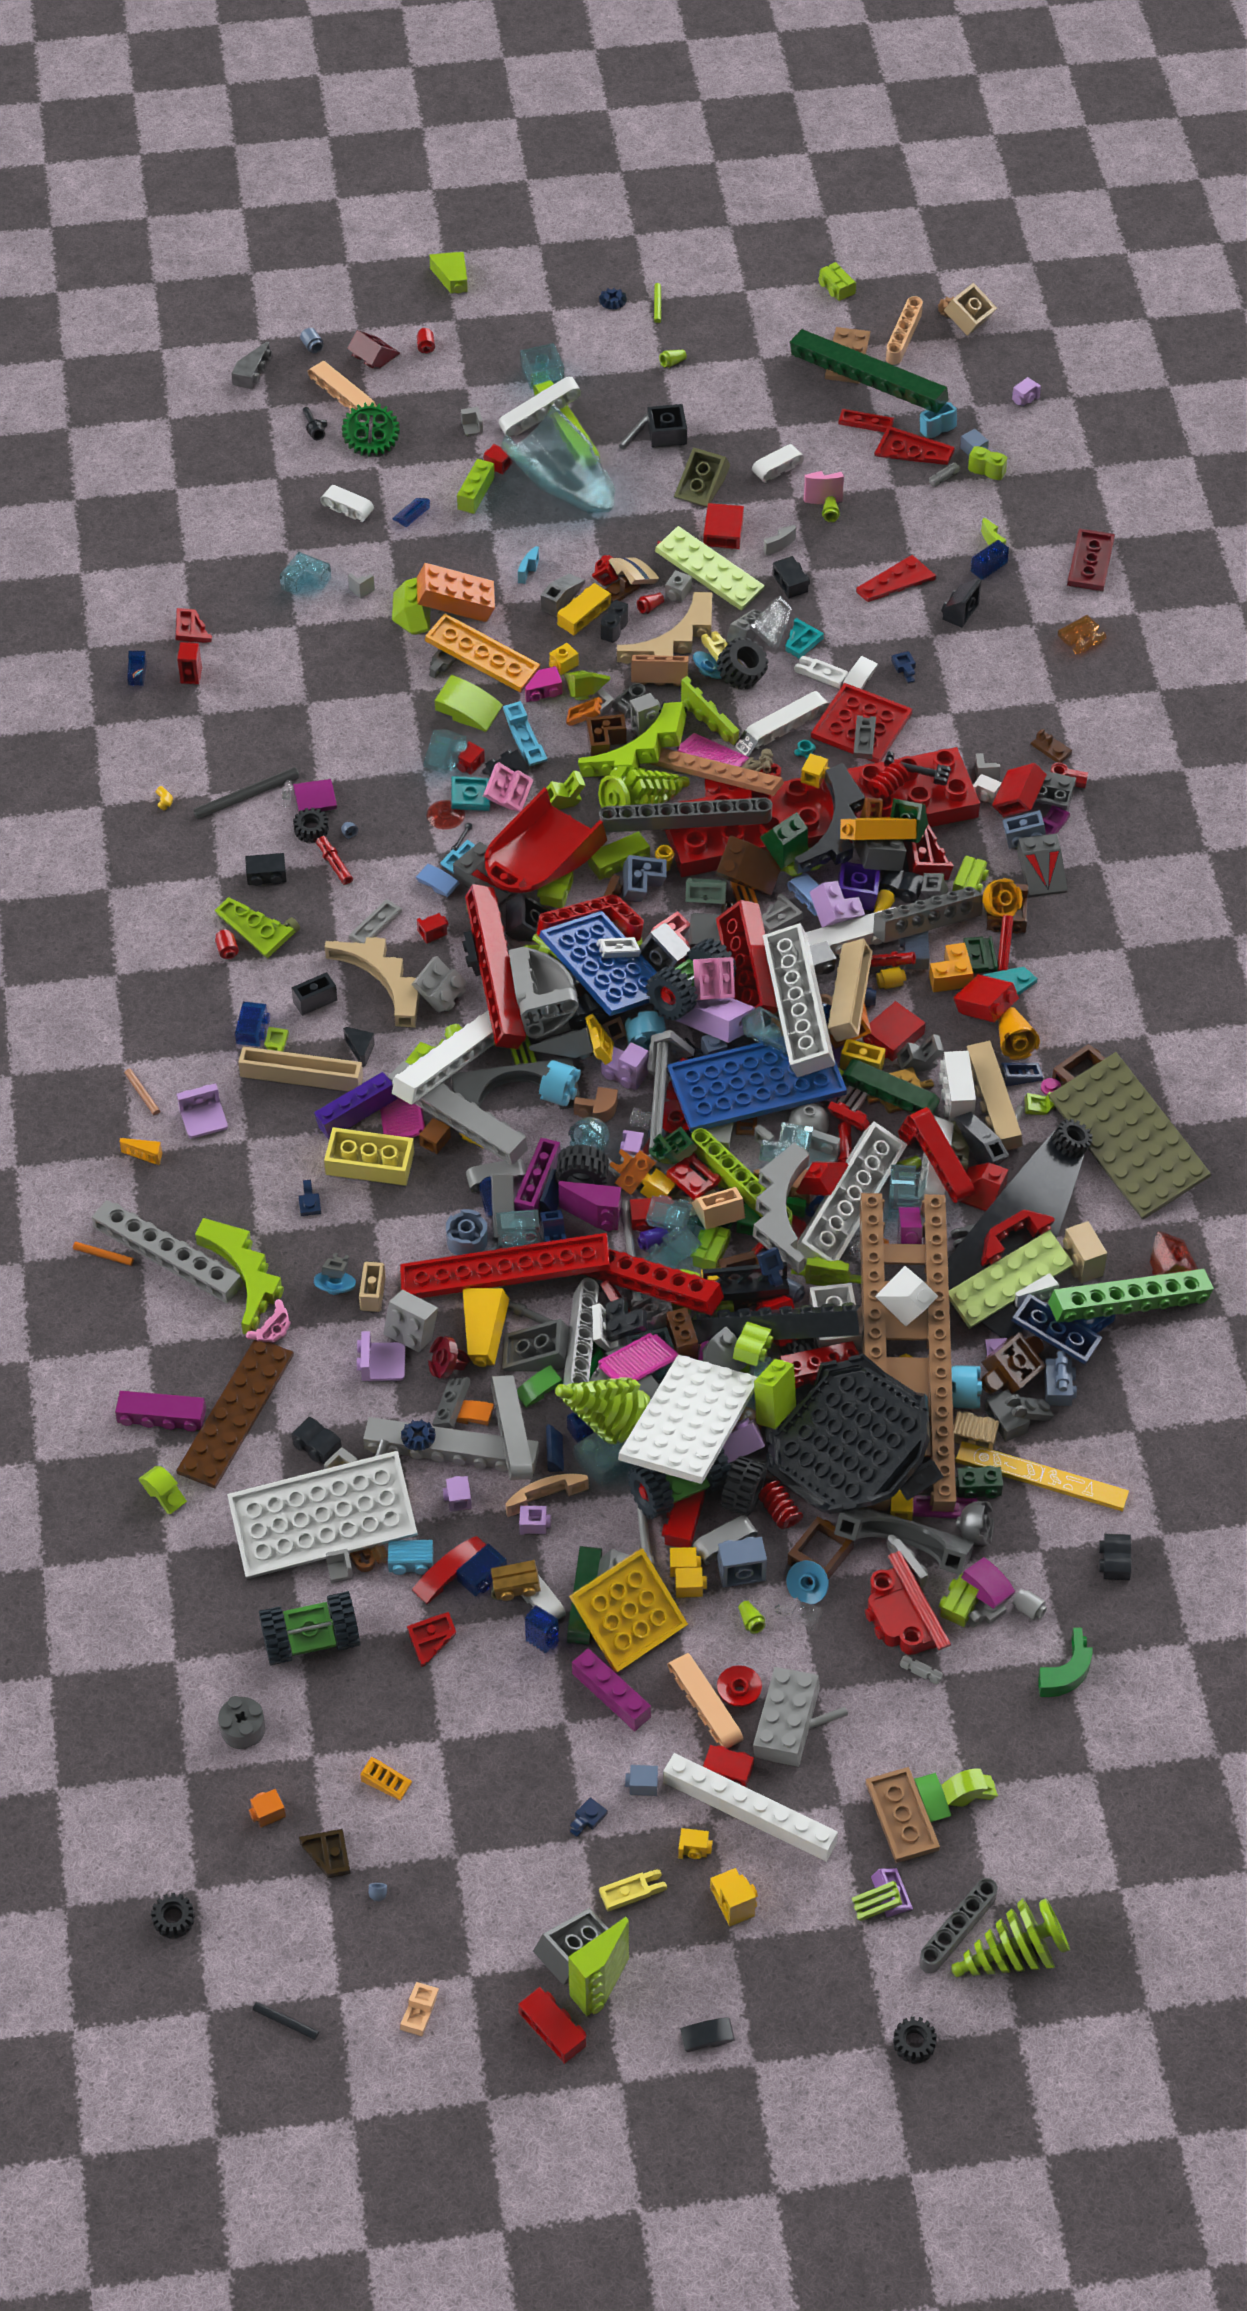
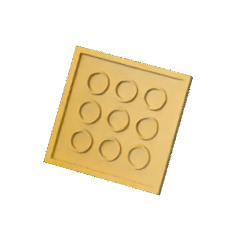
M643 1548L637 1550L569 1596L614 1672H619L688 1625Z

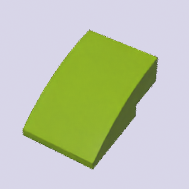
M454 675L449 677L435 699V711L452 716L453 721L487 732L503 707V704L486 691Z

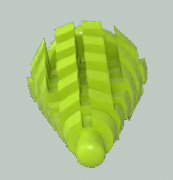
M618 766V768H613L610 775L605 776L601 780L598 791L601 808L606 806L665 803L680 793L682 788L688 787L690 780L687 776L679 777L677 774H668L667 772H653L651 770L645 772V768L638 769V767Z
M628 1377L577 1382L567 1385L559 1384L555 1389V1394L561 1397L564 1403L575 1414L577 1413L594 1432L608 1444L615 1445L617 1441L623 1443L628 1439L651 1400L643 1390H639L641 1385L635 1379L632 1380V1378Z
M1022 1898L1017 1903L1027 1931L1025 1932L1018 1916L1011 1908L1006 1915L1015 1937L1012 1938L1006 1924L1000 1919L996 1923V1928L1002 1943L999 1944L993 1931L989 1929L985 1933V1937L990 1948L985 1949L981 1940H977L974 1943L977 1954L972 1955L968 1949L963 1954L965 1960L951 1965L953 1975L960 1977L970 1971L973 1976L981 1975L978 1969L983 1966L988 1975L995 1974L992 1965L994 1960L1002 1973H1010L1008 1963L1004 1957L1007 1954L1017 1972L1025 1971L1018 1949L1021 1950L1031 1970H1040L1039 1963L1031 1946L1032 1943L1047 1969L1055 1968L1044 1938L1052 1936L1060 1952H1068L1070 1948L1049 1901L1045 1898L1039 1902L1044 1923L1038 1925L1026 1901Z

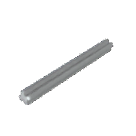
M659 1042L657 1044L649 1148L654 1146L653 1139L658 1134L662 1135L668 1060V1043Z

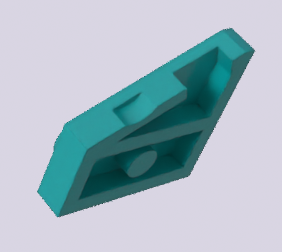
M795 618L793 629H791L789 639L785 645L786 652L800 659L824 639V633Z
M1025 967L984 974V976L1014 983L1018 995L1033 986L1038 980Z

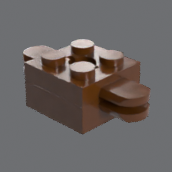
M1021 1332L1003 1342L981 1362L988 1371L981 1379L983 1390L992 1394L1000 1389L1002 1391L1008 1389L1012 1394L1021 1389L1046 1366L1039 1357L1044 1350L1042 1341L1036 1336L1025 1339Z

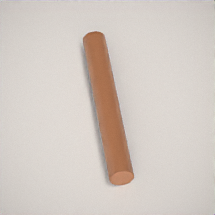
M132 1069L125 1070L124 1074L152 1114L160 1113L159 1108Z

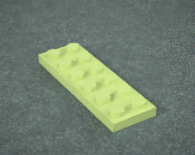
M679 526L656 546V553L740 610H743L764 590L765 585Z
M1049 1230L949 1290V1300L970 1329L1015 1302L1016 1292L1047 1274H1051L1054 1278L1071 1268L1074 1263Z

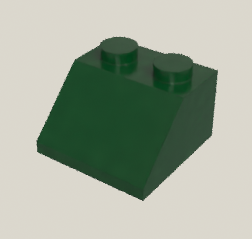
M797 812L760 837L781 870L794 862L795 857L808 851V828Z

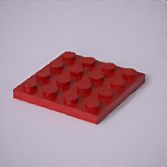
M844 683L812 730L811 738L853 754L857 715L863 716V718L876 717L873 757L867 760L879 763L912 715V708Z

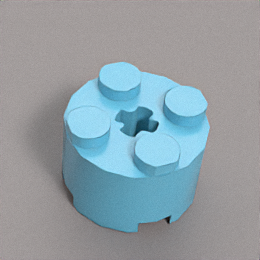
M655 1011L639 1012L638 1017L632 1020L629 1017L625 1022L628 1046L630 1043H634L650 1051L651 1035L666 1031L664 1017L658 1016V1013Z
M552 1060L547 1065L550 1068L546 1076L543 1075L539 1094L542 1096L540 1099L561 1106H567L569 1100H574L577 1089L574 1087L580 1078L581 1070Z
M951 1366L953 1408H980V1396H977V1394H982V1382L977 1379L981 1375L980 1366Z

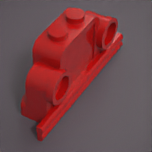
M897 1551L889 1554L888 1558L894 1568L877 1570L872 1574L870 1581L871 1595L868 1599V1608L865 1609L868 1621H873L875 1625L874 1630L879 1640L882 1639L890 1647L900 1645L901 1650L908 1655H914L930 1648L942 1650L951 1646L902 1553Z

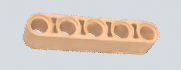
M913 296L908 298L887 344L886 361L891 365H897L902 361L921 318L923 301L920 297Z
M325 361L318 363L308 370L310 379H314L315 383L322 389L325 388L326 392L333 398L336 397L338 402L350 409L349 411H351V408L357 410L358 404L364 407L365 402L367 406H370L373 402L374 407H377L369 396Z
M686 1653L669 1662L667 1665L670 1673L673 1672L677 1684L681 1690H685L687 1693L686 1697L693 1708L696 1707L699 1711L697 1714L703 1723L710 1728L709 1732L716 1743L719 1742L721 1746L728 1749L743 1741V1735L692 1656Z

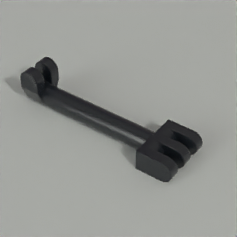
M887 752L884 761L885 767L894 762L895 754L893 752ZM901 762L908 772L934 777V784L943 786L947 784L951 768L938 764L937 770Z

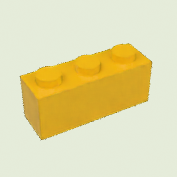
M593 583L589 588L584 589L578 597L573 598L567 606L559 610L557 613V625L575 636L610 606L611 593Z

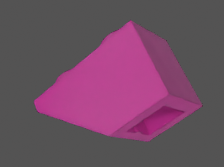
M556 666L538 670L525 687L526 702L539 701L543 698L556 697L563 694L562 680Z

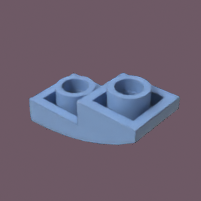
M427 864L416 876L418 882L432 887L434 892L446 897L460 884L454 877L430 864Z

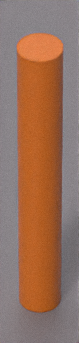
M75 1241L73 1245L74 1250L132 1266L134 1262L132 1257Z

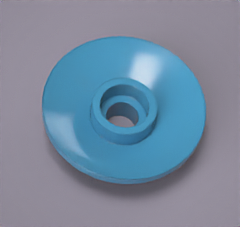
M702 651L694 653V663L702 675L722 679L720 676L721 672L717 670L719 665H717L713 656Z
M321 1272L314 1277V1284L329 1294L338 1295L354 1289L356 1280L346 1273L342 1278L333 1279L327 1275H322Z
M808 1560L800 1561L794 1564L787 1574L786 1583L789 1593L794 1599L801 1601L803 1604H815L821 1601L827 1594L829 1587L828 1577L819 1564ZM808 1577L813 1580L812 1585L808 1583Z

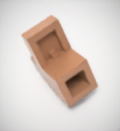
M598 1087L595 1100L575 1097L574 1115L582 1118L593 1117V1124L609 1121L616 1112L618 1089Z

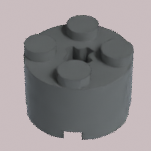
M232 1696L221 1707L218 1722L221 1736L227 1745L236 1749H246L262 1740L266 1728L262 1706L258 1702L248 1697Z

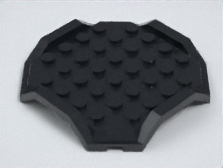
M865 1354L851 1356L849 1360L842 1362L833 1360L820 1363L813 1388L776 1429L765 1428L766 1443L768 1445V1454H766L767 1469L788 1489L819 1511L827 1514L876 1505L894 1497L923 1462L930 1440L928 1398L925 1394L913 1391L884 1372Z

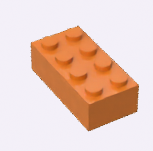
M424 563L417 576V604L487 622L495 609L494 581Z

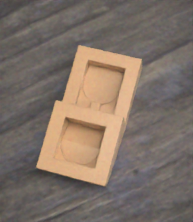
M416 1982L408 2001V2008L401 2021L400 2030L423 2036L439 1988Z

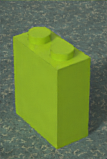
M774 1359L754 1381L757 1424L776 1429L796 1407L794 1364Z

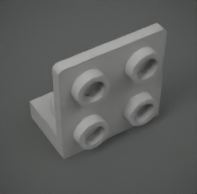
M805 1126L801 1127L798 1145L805 1148L809 1153V1167L814 1161L836 1162L840 1153V1138Z

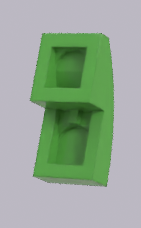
M549 1365L529 1378L517 1389L518 1398L527 1408L542 1400L544 1394L562 1384V1379L553 1367Z
M936 1773L915 1778V1784L930 1822L950 1817L951 1813Z

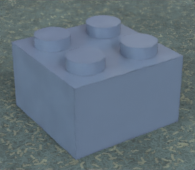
M747 1537L744 1540L738 1541L727 1540L718 1544L717 1565L722 1587L766 1581L767 1557L762 1537Z

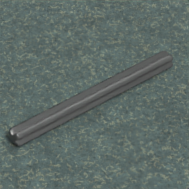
M295 767L196 807L193 809L194 815L197 819L210 815L297 779L299 772Z

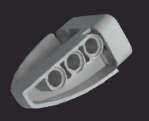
M527 947L509 950L516 999L527 1036L539 1038L554 1032L568 1022L579 1007L572 977L559 961L546 953Z

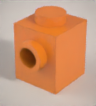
M276 1789L266 1793L261 1792L250 1799L251 1809H249V1814L253 1822L258 1821L260 1827L286 1817L285 1807Z

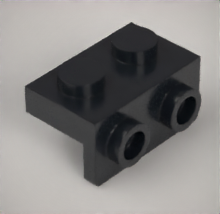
M517 749L513 752L511 750L504 752L497 761L495 758L485 763L486 767L482 772L483 774L487 772L489 777H491L495 764L499 762L514 772L519 770L524 773L529 768Z

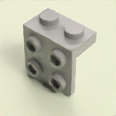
M672 1030L651 1035L647 1069L649 1073L655 1076L657 1044L659 1042L668 1043L667 1065L676 1063L679 1059L694 1056V1048ZM668 1072L666 1073V1086L670 1082Z

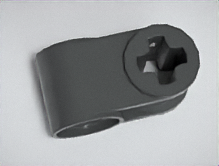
M640 683L632 684L625 692L617 696L612 704V708L615 711L619 710L624 714L625 718L629 719L631 717L630 700L646 695L645 686Z

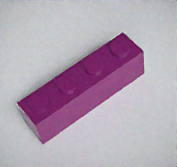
M540 1138L514 1200L515 1216L535 1221L540 1209V1199L550 1172L557 1167L558 1154L561 1152L560 1142Z
M120 1390L115 1414L117 1423L125 1426L138 1424L147 1428L161 1426L169 1430L184 1428L187 1431L200 1430L203 1426L206 1404L205 1398Z
M589 1648L572 1661V1674L633 1731H636L651 1718V1705Z

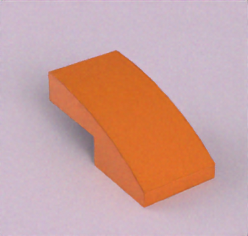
M464 1400L456 1422L466 1425L469 1422L488 1426L494 1410V1404Z

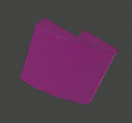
M331 779L293 784L298 812L300 810L305 812V808H308V811H310L311 807L315 808V811L320 809L321 812L337 809Z
M984 1557L966 1569L961 1576L963 1580L979 1590L976 1597L993 1609L1015 1593L1013 1586L1005 1575Z

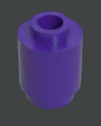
M657 1227L640 1232V1237L637 1238L640 1249L649 1252L665 1247L666 1244L670 1243V1237L665 1227Z

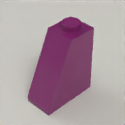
M898 1207L897 1244H922V1222L919 1207Z

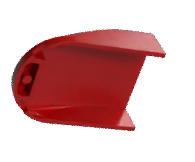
M544 787L489 844L484 857L487 875L497 887L515 893L534 891L550 884L583 865L608 841L603 821L599 820L592 828L587 827L553 807L548 790Z

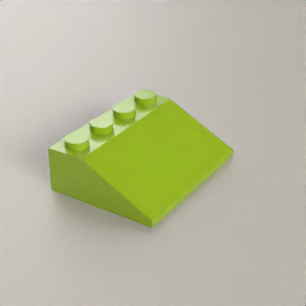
M627 1917L568 1957L569 1995L586 2017L591 2013L597 2014L604 2008V2004L629 1960V1920Z

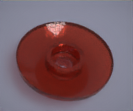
M451 800L437 801L427 810L429 823L439 829L455 828L465 818V810L451 809Z

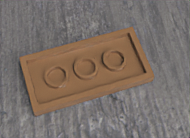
M836 327L833 341L866 354L871 331ZM826 369L825 379L860 384V382Z
M909 1767L866 1779L865 1784L896 1863L940 1850V1845Z

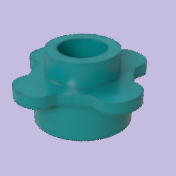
M802 740L798 742V748L794 751V754L808 758L810 753L812 754L816 749V746L809 740Z

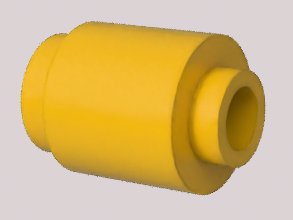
M898 966L880 970V973H876L879 989L884 988L886 990L903 986V981H906L904 969L901 970Z

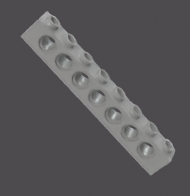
M106 1200L92 1216L95 1229L226 1304L242 1287L241 1276L237 1271L224 1267L218 1260L210 1259L202 1251H196L189 1247L186 1242L173 1238L167 1231L159 1230L151 1222L143 1221L138 1215L133 1212L129 1213L117 1203Z

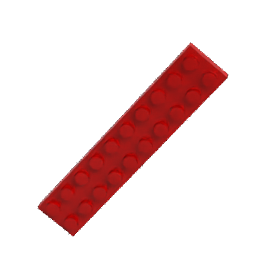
M607 1233L400 1264L401 1290L418 1298L459 1293L467 1288H492L611 1270Z

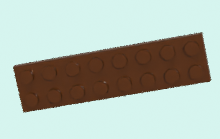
M253 1340L176 1470L178 1475L216 1489L293 1358V1351L270 1342Z

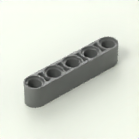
M990 1878L981 1879L922 1948L919 1965L924 1972H936L994 1904L998 1889L994 1880ZM988 1890L992 1894L985 1895L981 1891ZM975 1907L977 1911L973 1912L968 1910L967 1908ZM959 1923L964 1927L956 1928L954 1924ZM946 1940L950 1944L942 1945L939 1941ZM932 1957L936 1961L928 1962L925 1958Z

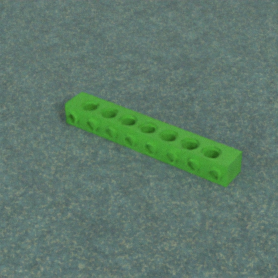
M1199 1269L1054 1289L1048 1304L1057 1323L1072 1322L1079 1319L1088 1320L1093 1317H1109L1121 1313L1145 1312L1150 1309H1165L1171 1306H1185L1192 1303L1201 1304L1209 1299L1214 1288L1205 1270Z

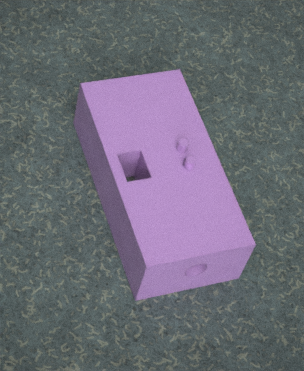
M733 998L697 1000V1005H695L693 1010L675 1021L729 1043L754 1029L755 1007Z

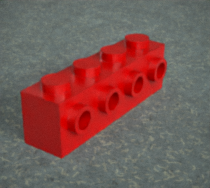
M853 1341L780 1356L778 1360L794 1364L796 1389L805 1384L814 1385L820 1363L833 1360L842 1362L849 1360L851 1356L860 1354Z

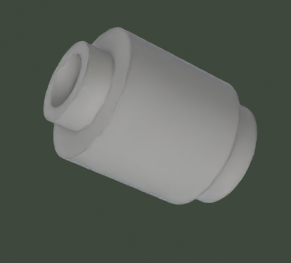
M1021 1589L1013 1600L1016 1609L1033 1620L1037 1617L1041 1619L1047 1610V1607H1045L1046 1601L1029 1590Z

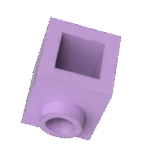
M454 1476L446 1479L443 1497L444 1501H449L450 1512L472 1509L468 1476Z

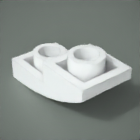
M861 656L845 678L843 684L847 683L863 689L867 680H870L878 664Z

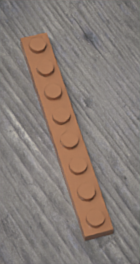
M661 747L658 763H650L655 766L772 796L784 784L782 777Z

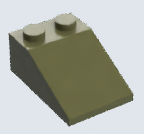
M693 447L674 497L707 507L726 478L730 468L727 458Z

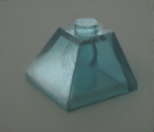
M759 1006L742 1018L743 1032L747 1037L788 1055L779 1017Z

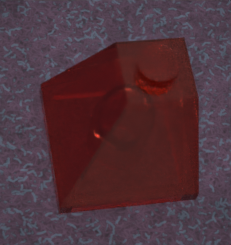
M1161 1231L1156 1233L1149 1261L1153 1268L1152 1273L1154 1276L1198 1270L1183 1239Z

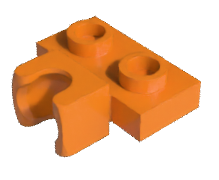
M620 1149L619 1154L624 1158L623 1163L618 1165L610 1162L609 1166L621 1174L615 1181V1184L632 1195L656 1162L641 1150L633 1158L623 1149Z

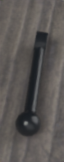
M471 823L465 824V830L457 843L451 847V850L457 851L459 849L458 847L465 835L472 829Z

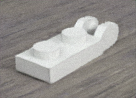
M802 656L799 659L800 662L794 666L795 672L838 689L842 687L848 675L846 670L806 656Z

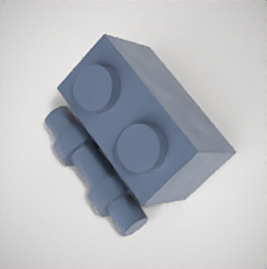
M1059 1351L1057 1359L1045 1360V1401L1049 1405L1071 1406L1072 1399L1077 1396V1387L1073 1386L1072 1380L1076 1379V1368L1072 1367L1071 1359L1066 1358V1353Z

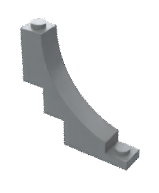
M794 1142L759 1170V1183L766 1190L756 1198V1210L763 1217L754 1224L753 1237L768 1249L778 1248L782 1261L787 1262V1265L799 1274L804 1270L805 1257L801 1251L797 1250L798 1238L792 1230L787 1216L786 1201L795 1180L809 1167V1153L805 1148L800 1147Z

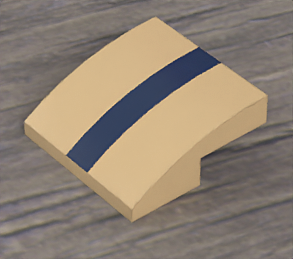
M611 558L609 560L617 575H625L631 584H655L659 580L656 573L637 558Z

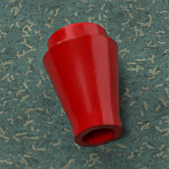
M662 593L641 596L636 602L639 612L642 614L650 613L657 606L664 603V596Z

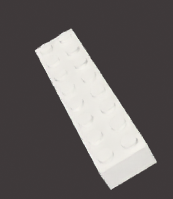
M801 923L762 935L792 1070L797 1077L836 1065L809 941Z
M874 1121L863 1132L846 1162L849 1166L831 1195H825L797 1242V1250L802 1252L806 1262L807 1258L820 1257L829 1261L841 1258L860 1226L859 1205L861 1193L880 1192L907 1146L905 1142Z

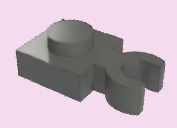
M334 1253L333 1259L328 1258L322 1266V1275H327L333 1279L342 1278L348 1268L349 1256L345 1255V1257L340 1258L338 1253Z

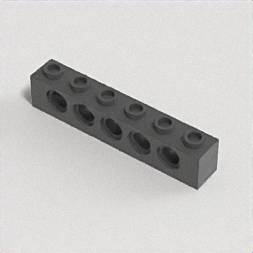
M965 887L964 889L950 891L940 896H932L926 900H917L915 903L885 909L874 914L873 935L886 943L981 916L983 894L973 887Z

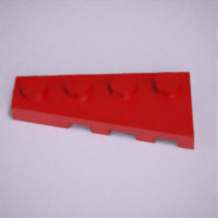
M888 426L874 452V456L948 465L955 452V447Z
M911 555L858 586L856 592L867 602L888 596L890 593L905 590V588L918 586L926 581L936 580V575L916 557Z

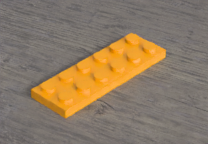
M446 613L425 636V642L518 692L524 689L540 669L539 663Z

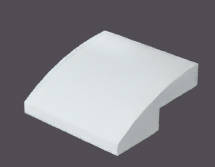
M600 1303L592 1305L593 1341L607 1352L621 1346H627V1337L614 1342H609L606 1339V1309Z

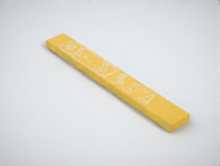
M964 1441L961 1442L955 1461L974 1468L985 1466L1001 1467L1002 1476L1122 1512L1129 1494V1490Z

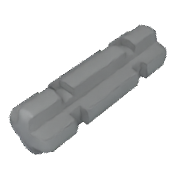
M952 463L949 467L931 476L929 483L933 487L939 485L940 482L942 483L953 476L952 474L958 473L960 471L959 465Z
M904 1655L901 1659L900 1666L906 1670L911 1669L910 1672L926 1680L929 1678L930 1682L934 1684H939L941 1681L942 1672L936 1669L933 1671L931 1670L932 1667L918 1660L913 1661V1658L908 1655Z

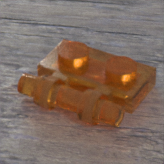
M1088 615L1058 630V637L1069 647L1073 644L1077 645L1073 648L1075 654L1084 653L1089 650V647L1097 646L1102 643V640L1107 638L1105 632L1097 633L1099 625Z

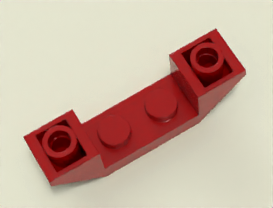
M1024 1209L992 1227L985 1237L981 1259L982 1266L988 1263L992 1265L1001 1259V1254L1005 1248L1000 1241L1005 1239L1012 1230L1017 1232L1025 1226L1032 1237H1035L1038 1234L1042 1235L1051 1230V1225L1055 1219L1052 1216Z

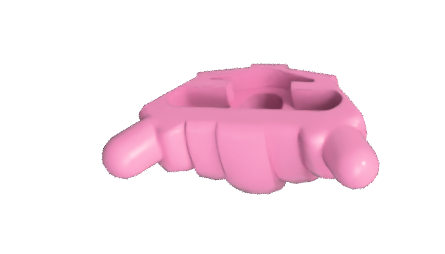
M277 1299L275 1301V1313L260 1329L246 1333L248 1339L273 1344L285 1337L291 1322L282 1300Z

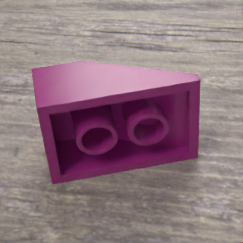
M559 1181V1207L596 1228L603 1229L604 1231L618 1230L621 1215V1187Z

